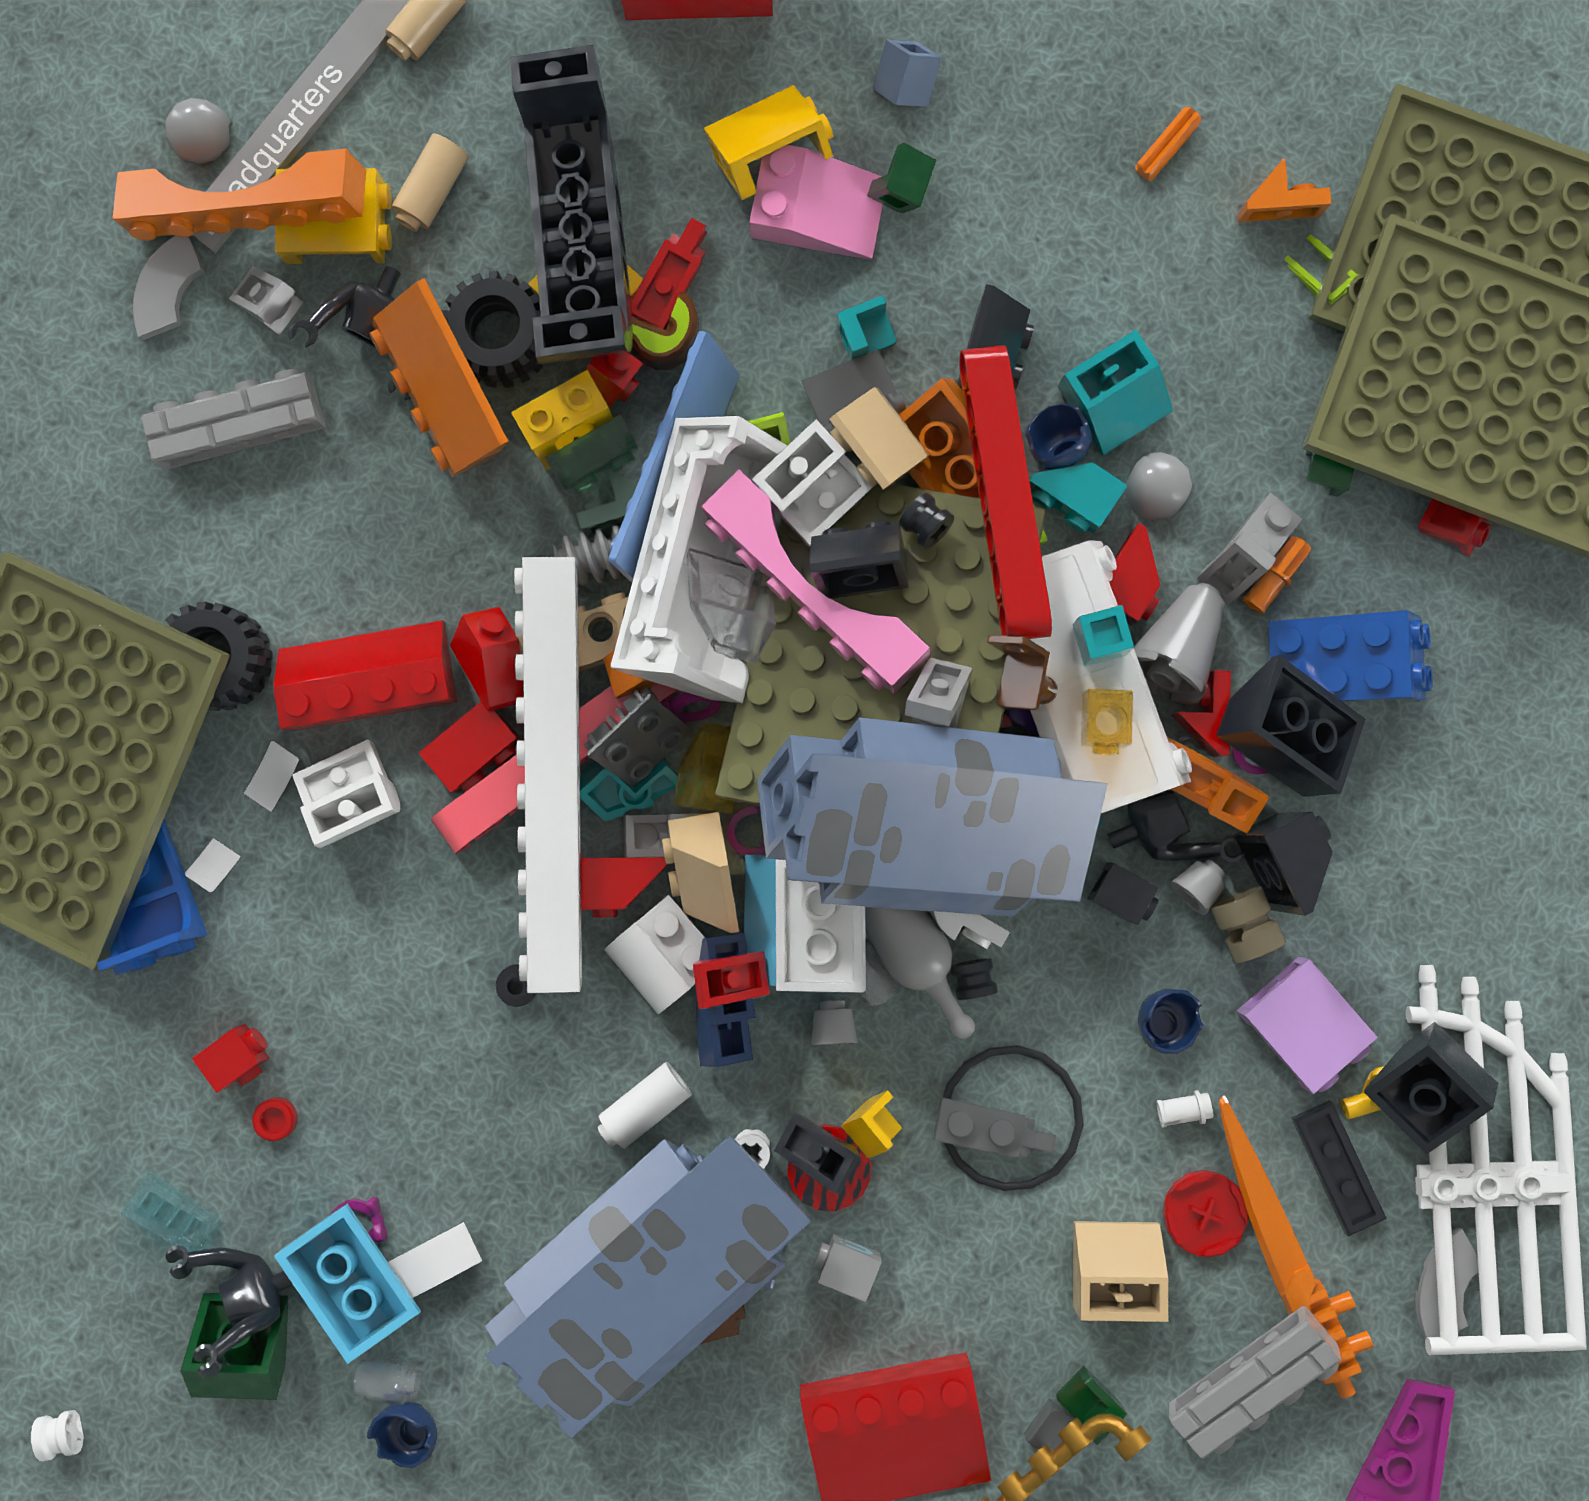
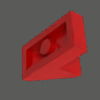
M1210 671L1206 691L1198 702L1200 706H1204V713L1177 712L1171 714L1211 757L1230 756V745L1216 735L1230 699L1231 671Z
M764 951L720 959L698 960L693 964L699 1009L770 994Z

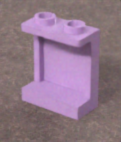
M1297 957L1236 1011L1247 1025L1252 1026L1296 1076L1299 1080L1297 1083L1312 1094L1316 1091L1323 1092L1333 1086L1339 1079L1337 1073L1348 1063L1355 1064L1365 1058L1371 1051L1369 1045L1378 1038L1313 962L1303 957Z

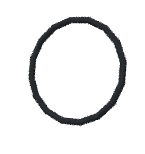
M1019 1045L988 1048L966 1060L948 1081L943 1094V1098L951 1099L954 1087L971 1067L991 1056L1020 1054L1042 1061L1061 1077L1073 1100L1075 1127L1068 1149L1050 1170L1031 1180L1005 1183L980 1175L961 1159L953 1144L944 1143L954 1164L977 1183L1002 1191L1035 1188L1057 1176L1076 1153L1084 1126L1081 1096L1068 1072L1045 1053Z

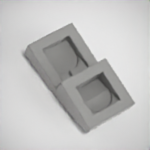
M703 814L624 815V857H665L662 839L670 838L668 820Z

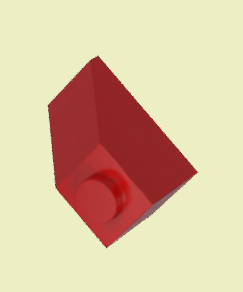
M1138 523L1131 530L1116 554L1117 568L1112 571L1113 578L1109 581L1117 605L1123 606L1127 623L1131 626L1138 622L1140 618L1147 621L1160 599L1154 596L1160 587V581L1147 528Z
M500 607L462 615L450 647L486 711L489 712L516 705L517 697H524V680H516V654H521L519 639L516 637Z
M665 857L581 858V910H592L593 918L617 917V909L628 908L669 866V864L666 865Z

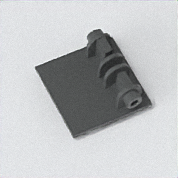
M878 349L802 380L817 420L829 434L835 428L829 419L874 387H877L898 415L906 409L901 394L897 395Z
M647 686L641 691L636 689L622 703L628 710V714L619 706L615 709L622 719L619 723L612 716L608 715L606 720L610 726L606 722H602L592 733L590 732L587 735L589 740L584 744L588 750L587 755L632 787L647 777L652 769L671 751L678 748L682 741L693 731L689 725L657 701V696Z

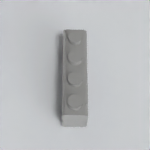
M288 369L276 373L275 380L261 384L258 380L242 381L234 385L235 391L219 394L218 391H204L194 395V401L179 405L175 401L156 404L153 407L154 412L144 414L141 417L145 435L148 438L147 443L151 459L157 466L164 470H169L324 429L326 425L314 380L305 372L300 373L297 369Z
M1303 1305L1169 1402V1420L1181 1436L1187 1439L1188 1444L1201 1459H1204L1212 1452L1220 1455L1233 1445L1235 1436L1247 1427L1249 1430H1256L1261 1427L1269 1418V1412L1282 1403L1284 1406H1289L1295 1403L1302 1396L1304 1387L1317 1378L1318 1381H1324L1330 1378L1337 1371L1338 1363L1342 1360L1338 1344L1328 1331L1320 1325L1309 1309Z

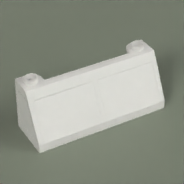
M740 416L675 418L611 668L710 700L743 703L749 679L748 668L742 661L733 659L754 572L748 569L735 555L739 549L728 538L722 543L706 528L704 524L708 519L702 509V505L738 470L752 480L787 445Z
M1088 540L1043 556L1042 561L1052 617L1051 637L1030 640L1050 652L1045 676L1052 678L1056 682L1058 690L1048 687V690L1057 694L1054 700L1048 704H1040L1037 710L1030 711L1040 738L1054 739L1057 758L1061 762V778L1108 783L1101 813L1191 782L1188 774L1192 772L1189 756L1184 748L1178 749L1175 744L1168 742L1134 648L1125 656L1085 667L1083 665L1073 630V623L1079 616L1118 606L1109 583L1113 578L1112 571L1117 568L1112 551L1108 546H1103L1102 541Z

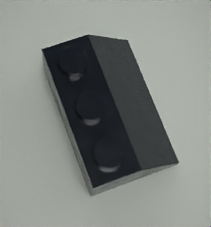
M1277 655L1273 656L1229 699L1216 736L1302 797L1341 794L1366 719L1282 656Z
M1313 812L1277 813L1252 825L1248 833L1240 831L1234 834V836L1239 837L1236 842L1241 852H1245L1244 858L1258 885L1263 888L1272 911L1306 916L1314 911L1333 853L1328 843L1331 840L1330 831L1320 816L1315 817Z

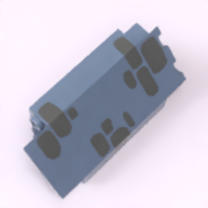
M860 717L841 740L790 735L757 778L766 859L786 860L788 880L819 882L821 904L1009 917L1015 916L1034 898L1080 902L1108 783L1061 778V762L1057 758L1054 739Z
M728 1136L706 1157L702 1154L696 1157L685 1144L678 1147L664 1139L504 1283L514 1300L485 1326L496 1344L485 1356L497 1368L500 1365L509 1366L518 1379L516 1386L540 1409L548 1404L559 1422V1427L572 1439L610 1403L613 1402L631 1407L786 1266L778 1252L811 1223V1220L731 1136Z

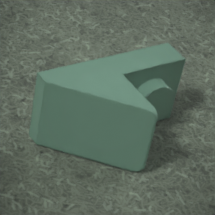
M607 469L616 501L609 503L607 498L594 500L584 505V511L576 513L580 528L586 536L595 533L596 529L603 531L612 528L614 525L619 526L622 524L626 514L627 503L633 497L637 487L636 483Z

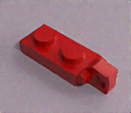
M691 217L681 237L672 234L669 240H664L631 300L633 318L665 330L667 329L680 292L686 295L703 264L702 260L706 251L699 247L707 234L706 225Z

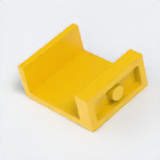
M794 85L704 127L717 165L742 200L757 193L747 164L804 136L810 139L825 160L833 157L828 140L834 136L827 117L824 113L818 115L811 97L804 98Z
M365 168L366 181L363 217L346 218L345 221L340 223L315 221L307 222L304 226L275 225L276 254L286 264H303V254H370L376 263H385V250H391L392 247L391 228L389 224H385V209H391L392 192L390 184L385 183L376 168ZM276 169V175L286 169Z

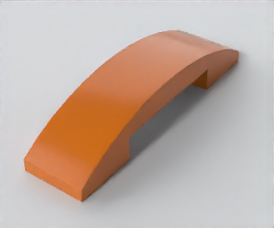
M1167 737L1169 743L1172 742L1178 749H1185L1192 766V772L1188 773L1191 782L1171 788V790L1207 808L1209 814L1248 833L1270 798L1269 795L1214 761Z

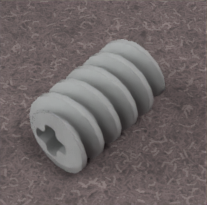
M617 525L612 526L610 539L605 537L601 529H596L594 542L591 543L585 533L580 532L578 545L576 546L565 535L562 539L561 549H557L553 545L554 556L575 557L578 560V583L581 586L588 585L589 573L593 575L598 583L604 582L606 569H608L614 580L619 579L621 572L608 559L612 541L617 536L619 528Z

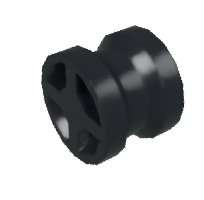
M924 493L906 508L900 517L899 526L905 532H913L917 536L918 544L924 549H928L944 537L955 518L948 510L939 509L932 495Z
M991 958L951 965V974L957 978L958 987L955 990L957 1000L980 998L998 992L997 984L991 980L990 971L993 968Z

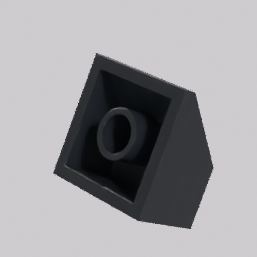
M986 284L978 306L967 349L1005 345L1009 355L1013 385L1016 390L1023 370V365L1016 363L1020 348L1028 349L1034 330V325L1027 324L1030 309L997 287ZM959 375L957 384L960 388H962L961 378Z
M876 521L867 524L865 529L848 531L845 528H830L823 531L822 535L811 536L810 573L818 591L829 599L909 588L904 542L899 524L891 525L887 521Z
M1434 1022L1397 1051L1367 1085L1364 1093L1428 1154L1492 1110L1499 1083Z

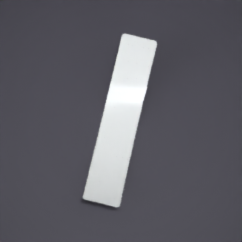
M271 741L258 770L244 794L272 812L298 764V757L274 741ZM213 838L185 872V876L207 891L213 892L241 856Z

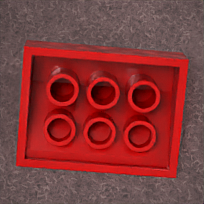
M966 1352L800 1384V1402L821 1501H892L991 1481L971 1365Z

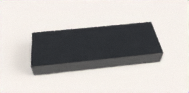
M1328 1100L1291 1117L1344 1233L1349 1237L1386 1220L1384 1211L1333 1102Z

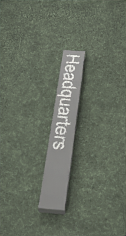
M362 0L206 192H230L249 188L275 177L276 169H285L387 45L386 42L390 38L385 33V29L409 0ZM230 229V232L224 234L209 231L193 233L192 236L216 254L236 229Z

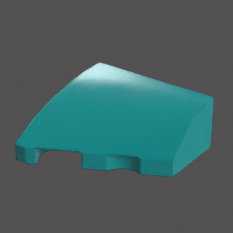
M665 758L652 769L647 777L640 780L634 787L596 761L580 775V799L604 821L623 816L630 809L642 810L654 806V799L676 787L680 797L692 791L691 787Z

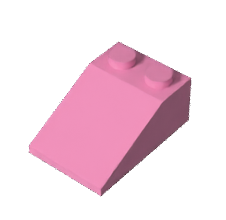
M792 145L783 146L763 156L761 159L756 185L757 193L754 196L749 222L751 238L872 260L883 204L871 199L867 194L872 180L882 176L834 158L825 160L821 153L808 148Z

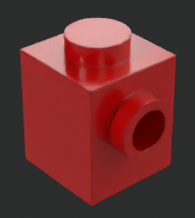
M629 352L594 357L584 371L588 370L608 408H610L617 398L625 403L635 390L639 382L633 377L643 363Z
M246 1024L231 1029L194 1056L192 1060L214 1091L218 1093L231 1087L236 1082L243 1087L263 1073L259 1065L270 1057L265 1052L267 1043L262 1034L253 1027L249 1029Z

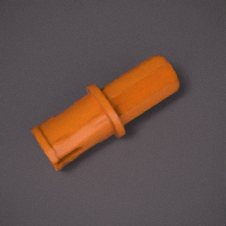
M1296 536L1290 537L1275 556L1277 560L1255 582L1247 595L1242 598V602L1256 613L1264 615L1266 609L1283 587H1290L1292 584L1290 578L1311 552V547L1306 541Z

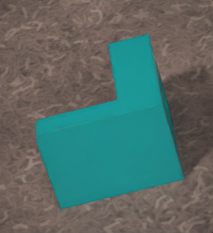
M884 295L837 313L836 325L851 360L877 349L881 351L896 344L897 339L886 314L887 302Z
M1122 605L1079 616L1073 623V630L1084 667L1125 656L1134 648Z

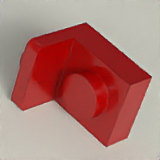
M1432 499L1418 525V530L1422 534L1458 546L1460 554L1470 557L1475 546L1481 548L1485 543L1491 524L1487 523L1488 520Z

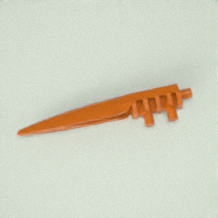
M1223 1095L1219 1099V1109L1231 1159L1249 1218L1271 1276L1288 1314H1292L1303 1305L1306 1306L1319 1321L1320 1325L1328 1331L1338 1344L1342 1359L1338 1363L1339 1367L1330 1378L1320 1382L1323 1384L1333 1383L1340 1398L1351 1397L1356 1391L1350 1377L1362 1372L1355 1354L1373 1348L1372 1340L1366 1330L1346 1338L1337 1315L1356 1308L1350 1292L1346 1291L1328 1298L1329 1296L1319 1278L1315 1279L1280 1201L1225 1095Z

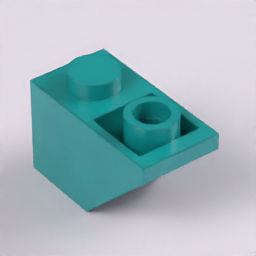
M1093 462L1034 473L1029 480L1033 502L1046 510L1054 507L1066 515L1064 522L1068 526L1083 534L1086 530L1094 534L1100 528L1128 486Z

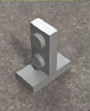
M1270 492L1259 503L1222 552L1204 568L1197 579L1202 583L1215 587L1220 592V597L1229 605L1271 568L1277 560L1274 555L1298 526L1302 518Z

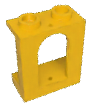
M588 370L511 412L532 451L546 470L619 431L605 400ZM579 438V442L576 443L575 439Z

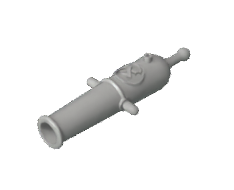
M865 907V937L871 941L892 978L900 986L913 990H925L939 1004L949 1020L951 1033L959 1039L969 1038L975 1030L974 1021L969 1015L964 1014L952 995L946 979V975L951 969L953 953L946 936L929 911Z

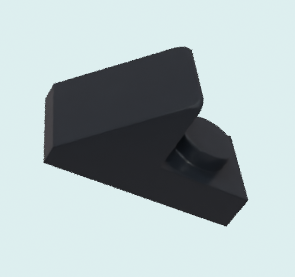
M797 1113L793 1114L774 1149L776 1153L838 1195H840L860 1157L852 1142L831 1135L805 1116Z

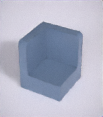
M886 40L873 88L895 105L927 106L942 57L919 42Z

